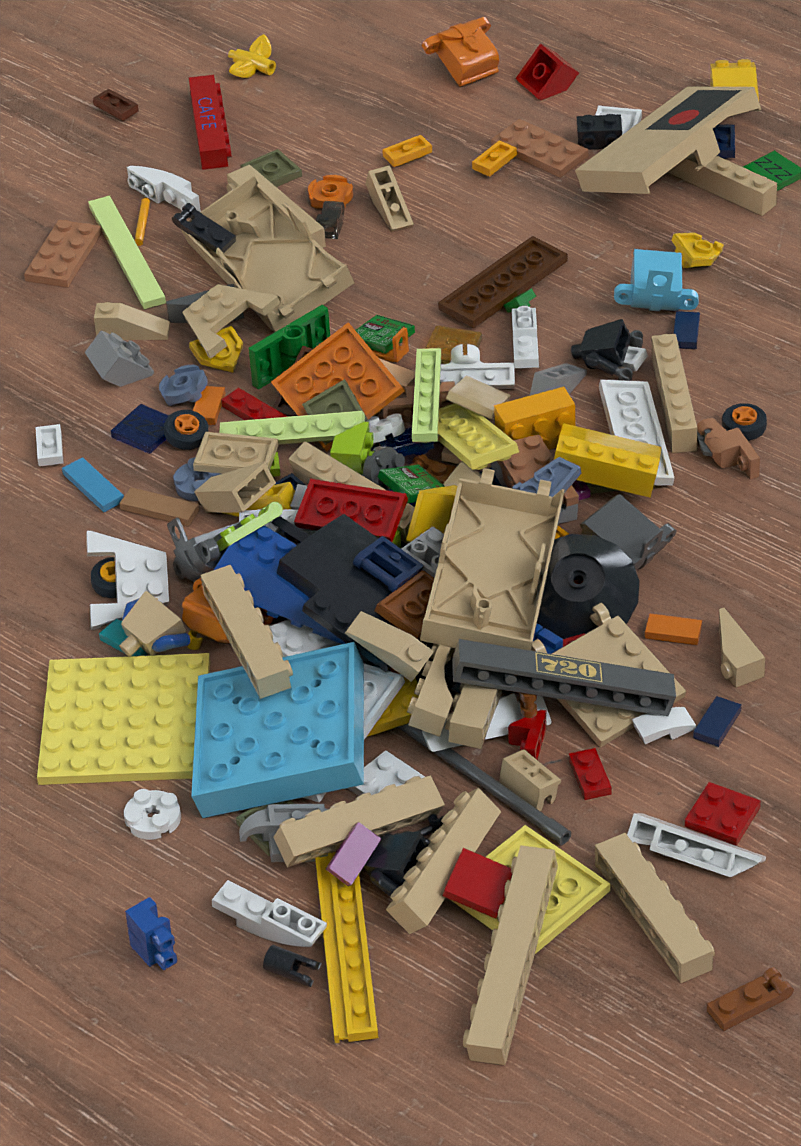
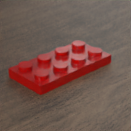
M310 479L294 524L298 528L318 531L331 521L345 514L377 538L383 536L393 542L408 497L406 493Z

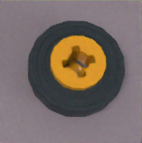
M107 557L100 560L91 571V585L95 592L102 597L117 598L115 557Z

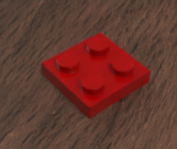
M708 782L686 816L685 827L737 846L760 810L761 800Z

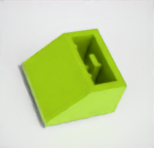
M364 421L336 435L330 451L332 458L360 475H363L367 456H372L375 452L371 451L374 433L369 430V422Z

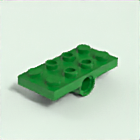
M324 305L318 306L248 348L252 386L259 390L268 385L295 363L302 346L314 349L331 336L327 307Z

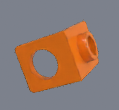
M403 327L393 337V349L387 354L372 351L380 359L398 363L409 352L407 328ZM402 337V346H399V341Z

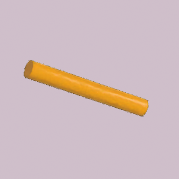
M148 198L141 200L134 239L137 246L143 245L150 206Z

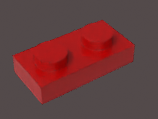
M596 748L569 753V763L584 800L612 795L611 784Z

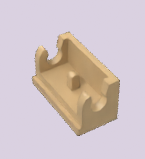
M523 749L503 758L499 783L537 810L542 811L546 797L550 804L554 802L561 779Z

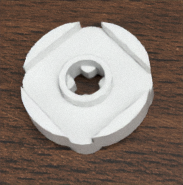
M399 413L389 415L386 419L379 420L378 416H374L366 421L369 422L370 432L374 433L373 443L386 440L385 436L391 433L394 438L405 431L404 422Z
M137 790L134 793V797L125 806V824L131 829V833L141 839L161 838L162 833L168 830L170 833L173 832L181 821L180 806L176 795L159 790ZM152 812L158 813V814H154L152 817H148V814H149V813H152Z

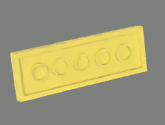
M455 403L439 409L438 441L472 470L483 469L489 463L497 460L504 461L511 458V455L519 453L517 443L484 416Z

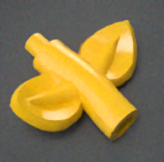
M264 34L259 36L252 43L249 51L242 49L235 51L231 49L228 57L233 59L234 64L229 68V72L241 78L252 77L256 70L272 75L276 69V63L268 59L271 56L272 49L267 36Z

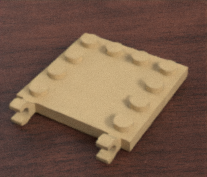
M602 603L592 608L595 613L590 616L591 620L599 627L552 653L554 655L670 673L619 616L611 619L608 609ZM539 639L533 641L531 651L547 653L545 646ZM674 678L676 690L674 703L685 697L686 690ZM558 699L599 747L604 746L634 728L632 719L647 714Z

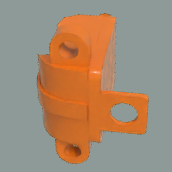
M486 17L453 25L449 29L427 38L421 45L426 54L435 52L438 54L459 87L499 72L498 51L485 34L491 28V24Z
M200 577L193 584L194 591L186 596L182 603V621L189 629L209 639L221 643H230L204 595ZM259 607L264 625H269L276 620V618L265 613L267 610Z

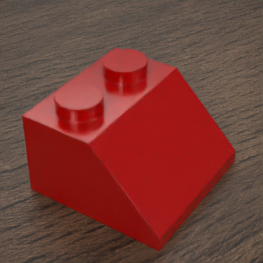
M540 43L515 79L536 98L544 100L567 91L579 72L556 52Z

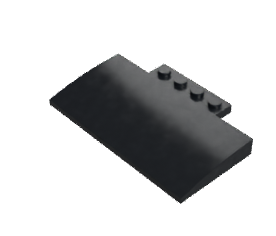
M343 514L310 535L279 559L277 574L310 598L303 604L302 611L343 642H355L358 652L386 673L392 667L345 634L361 611L389 625L396 626L375 612L377 604L392 593L388 590V586L363 568L358 569L353 565L356 555L379 538ZM376 564V565L379 566L381 569H383L384 571H386L387 573H389L391 576H393V577L395 578V576H394L393 574H391L390 572H388L386 569H384V568L381 567L380 565ZM420 641L432 650L434 643ZM453 657L444 666L448 690L457 683L453 682ZM424 665L416 676L425 680L426 677L422 676Z

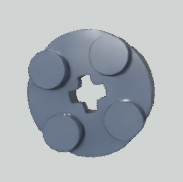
M185 365L175 369V374L170 378L166 375L160 382L159 390L167 405L172 406L186 401L195 402L202 397L201 392L205 389L208 379L203 369L200 370L199 366Z
M196 457L189 459L188 463L182 465L173 475L177 494L189 501H199L194 491L210 477L220 475V473L194 471L193 463Z

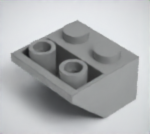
M101 330L85 351V354L102 379L121 387L154 374L153 369L149 365L150 361L139 351L141 348L131 340L128 342L124 341L113 332L108 334Z
M431 527L401 549L424 565L423 570L435 578L444 534L435 527Z

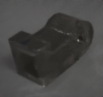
M324 201L322 212L318 214L316 221L324 227V230L330 227L334 228L333 232L325 231V238L338 239L344 219V202Z

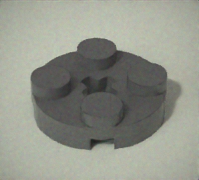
M376 447L372 450L375 451L373 455L367 456L365 460L363 476L385 490L393 491L379 480V470L403 467L405 463L404 456L401 453H397L391 447Z

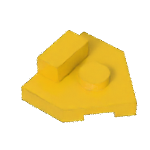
M675 233L671 240L676 246L675 252L682 253L683 268L711 266L724 247V244L715 241L713 244L703 240L702 235L697 233Z
M232 326L216 333L225 340L227 346L212 358L208 357L198 339L189 342L190 350L201 365L232 373L243 348V341Z

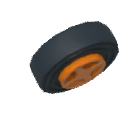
M740 403L732 405L725 410L722 416V427L726 431L739 428L745 438L750 441L763 435L767 427V417L763 409L758 406Z
M192 410L175 411L168 416L164 424V435L167 441L172 446L182 450L199 448L205 432H208L206 419L198 412Z

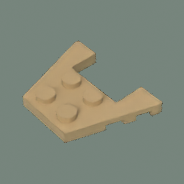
M217 284L182 313L193 333L197 336L201 346L206 351V354L209 358H212L227 346L225 340L216 334L249 307L265 316L277 307L280 301L276 295Z

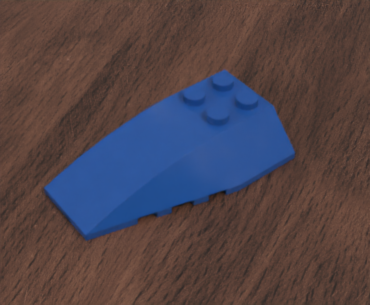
M264 525L228 546L214 570L231 565L235 574L240 573L245 585L244 590H249L253 597L254 608L260 607L267 610V615L277 619L280 615L290 619L291 624L299 628L304 625L313 628L312 633L340 644H346L302 611L303 604L310 598L277 574L279 559L296 547V544Z

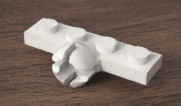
M463 344L455 346L451 350V362L449 364H441L440 382L455 381L456 385L467 375L496 389H515L514 363H482L480 361V351L474 345L467 344V355H463Z

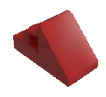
M539 710L536 716L532 718L524 717L508 726L509 744L520 746V751L524 749L537 761L547 730L546 710Z

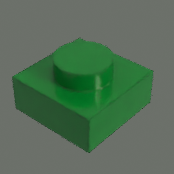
M531 288L503 306L507 313L521 306L529 307L531 306L529 301L534 299L536 295Z

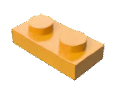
M418 135L382 149L383 157L393 167L432 153V145L422 135Z
M499 140L472 161V169L490 177L517 156V148Z

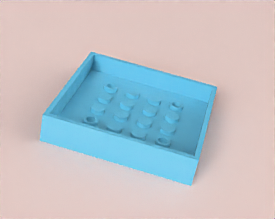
M355 642L283 657L284 661H289L293 671V675L289 677L291 688L262 699L259 698L243 666L198 676L191 797L202 818L364 785V663Z

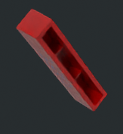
M214 74L188 77L202 170L228 167V158L232 157L220 82L215 83Z

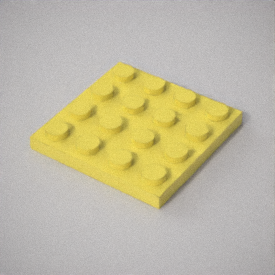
M524 825L488 854L486 858L511 868L513 857H518L520 846L555 850L558 868L536 947V954L609 893L610 883ZM451 900L491 930L498 929V916L496 919Z

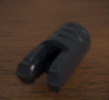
M271 945L264 957L263 969L311 987L314 980L305 974L298 973L300 965L318 971L322 963L276 945Z

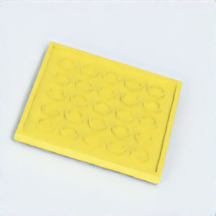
M209 653L50 660L37 772L38 785L192 779L198 676L210 673Z

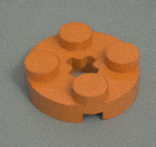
M340 175L323 176V180L318 182L316 179L313 180L308 186V198L311 207L316 209H334L335 211L344 210L346 204L353 198L352 183L349 184L347 178Z

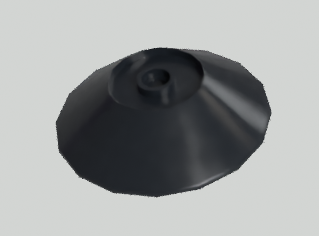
M569 534L555 539L537 623L543 626V629L546 628L562 639L583 633L587 634L599 627L591 620L590 616L595 613L592 608L602 603L608 609L611 619L619 616L627 624L639 602L640 580L632 560L616 544L596 535ZM576 579L583 580V583L575 584L574 581Z

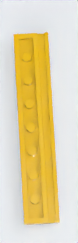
M336 852L328 853V856L317 857L315 861L322 921L327 923L323 936L335 1043H339V1040L348 1039L349 1042L376 1039L379 1037L360 877L358 874L352 885H345L326 870Z

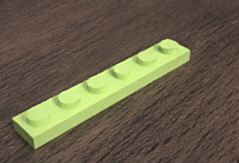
M441 348L417 349L412 442H438Z
M363 411L220 422L219 433L278 439V444L334 440L336 435L364 422L365 414Z

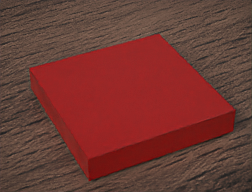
M463 848L442 896L496 919L499 907L505 900L506 882L512 879L511 868Z

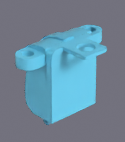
M634 249L631 284H619L614 289V300L617 303L631 305L634 308H646L649 311L693 310L699 304V296L695 290L682 289V253Z

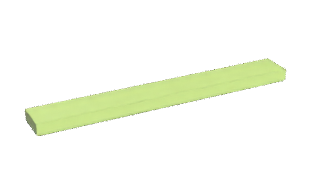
M106 196L88 201L93 216L98 225L101 226L107 242L143 309L165 304L164 293L111 197Z

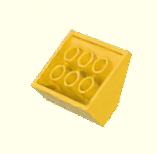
M563 423L554 460L561 457L580 466L581 474L576 480L651 498L660 461L661 447Z

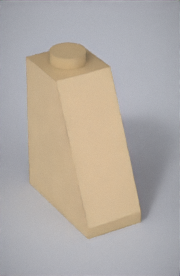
M260 462L210 477L194 492L206 513L244 512L275 485L276 482L265 462Z

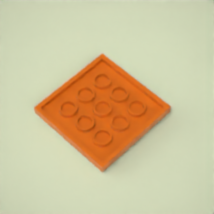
M349 322L271 381L297 416L308 415L302 405L303 403L344 379L367 419H370L405 392L400 383ZM318 441L326 452L332 448L333 441L327 445L323 441Z

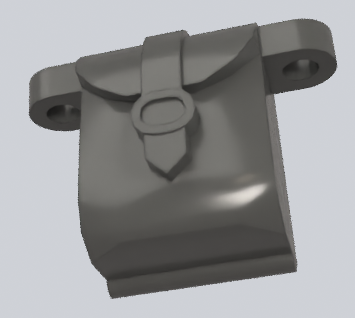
M620 494L613 497L580 524L582 528L581 534L596 535L616 544L632 560L636 571L650 563L653 557L664 549L677 532L669 523L661 528L657 527Z
M175 518L170 521L167 527L176 547L173 550L176 556L173 561V568L179 579L187 578L195 582L201 577L200 575L213 571L226 551L224 549L219 552L216 542L222 538L220 533L231 526L238 529L242 526L241 523L238 522L188 540L180 519ZM175 526L179 530L180 539L177 537L175 533Z

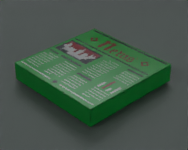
M376 315L355 331L371 350L387 354L393 349V337L404 327L407 328L409 338L415 333V326Z
M419 464L379 470L378 474L379 480L391 490L406 493L408 497L407 503L417 501L419 490L445 487Z

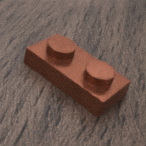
M110 89L93 98L94 106L122 121L139 112L137 103Z

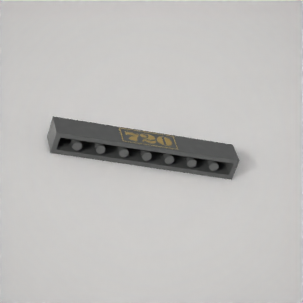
M463 639L458 640L452 659L453 682L669 716L676 699L674 674Z

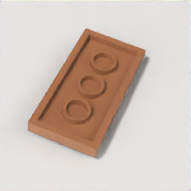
M518 119L491 139V146L499 140L517 148L516 158L560 178L589 157L588 149L521 119Z
M58 220L24 273L25 281L68 288L102 234L101 226Z

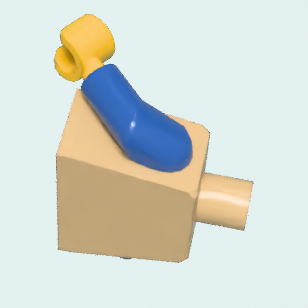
M145 591L140 598L126 604L121 625L128 637L119 647L129 657L140 647L151 656L158 652L187 646L192 650L200 648L203 638H196L197 633L192 630L188 634L185 633L186 629L182 620L148 591Z

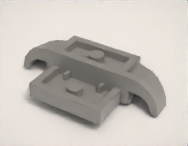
M324 804L268 805L267 809L255 812L242 823L239 829L240 842L246 841L253 834L262 833L263 841H269L271 862H284L273 838L280 827L279 825L290 818H295V820L305 818L308 813L320 809L323 812L329 809L325 808ZM314 858V859H311V860H308V861H305V862L315 861V858Z

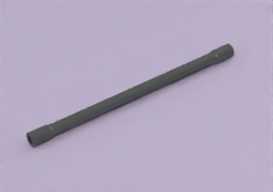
M409 723L398 726L399 729L428 749L422 733L423 730L409 726ZM447 748L433 752L540 828L544 834L558 844L564 845L569 841L571 837L570 830L553 818L547 817L453 749Z

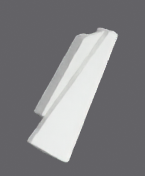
M514 693L500 697L485 740L507 735L508 726L524 718L521 715L520 703L517 701ZM537 695V700L534 702L537 704V711L546 710L547 725H550L552 721L543 697ZM446 722L440 737L422 731L430 751L435 752L461 745L449 742V730L445 729Z
M642 813L633 814L627 834L632 842L651 845L649 849L651 851L728 877H734L766 860V856Z

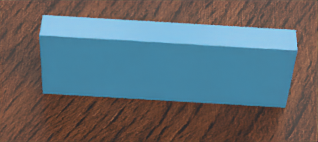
M83 457L62 468L63 475L103 512L119 505L124 497L115 486Z

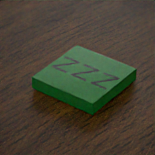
M775 150L743 166V168L776 182L777 191L801 179V167Z

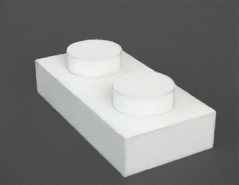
M60 424L36 427L39 466L63 464Z

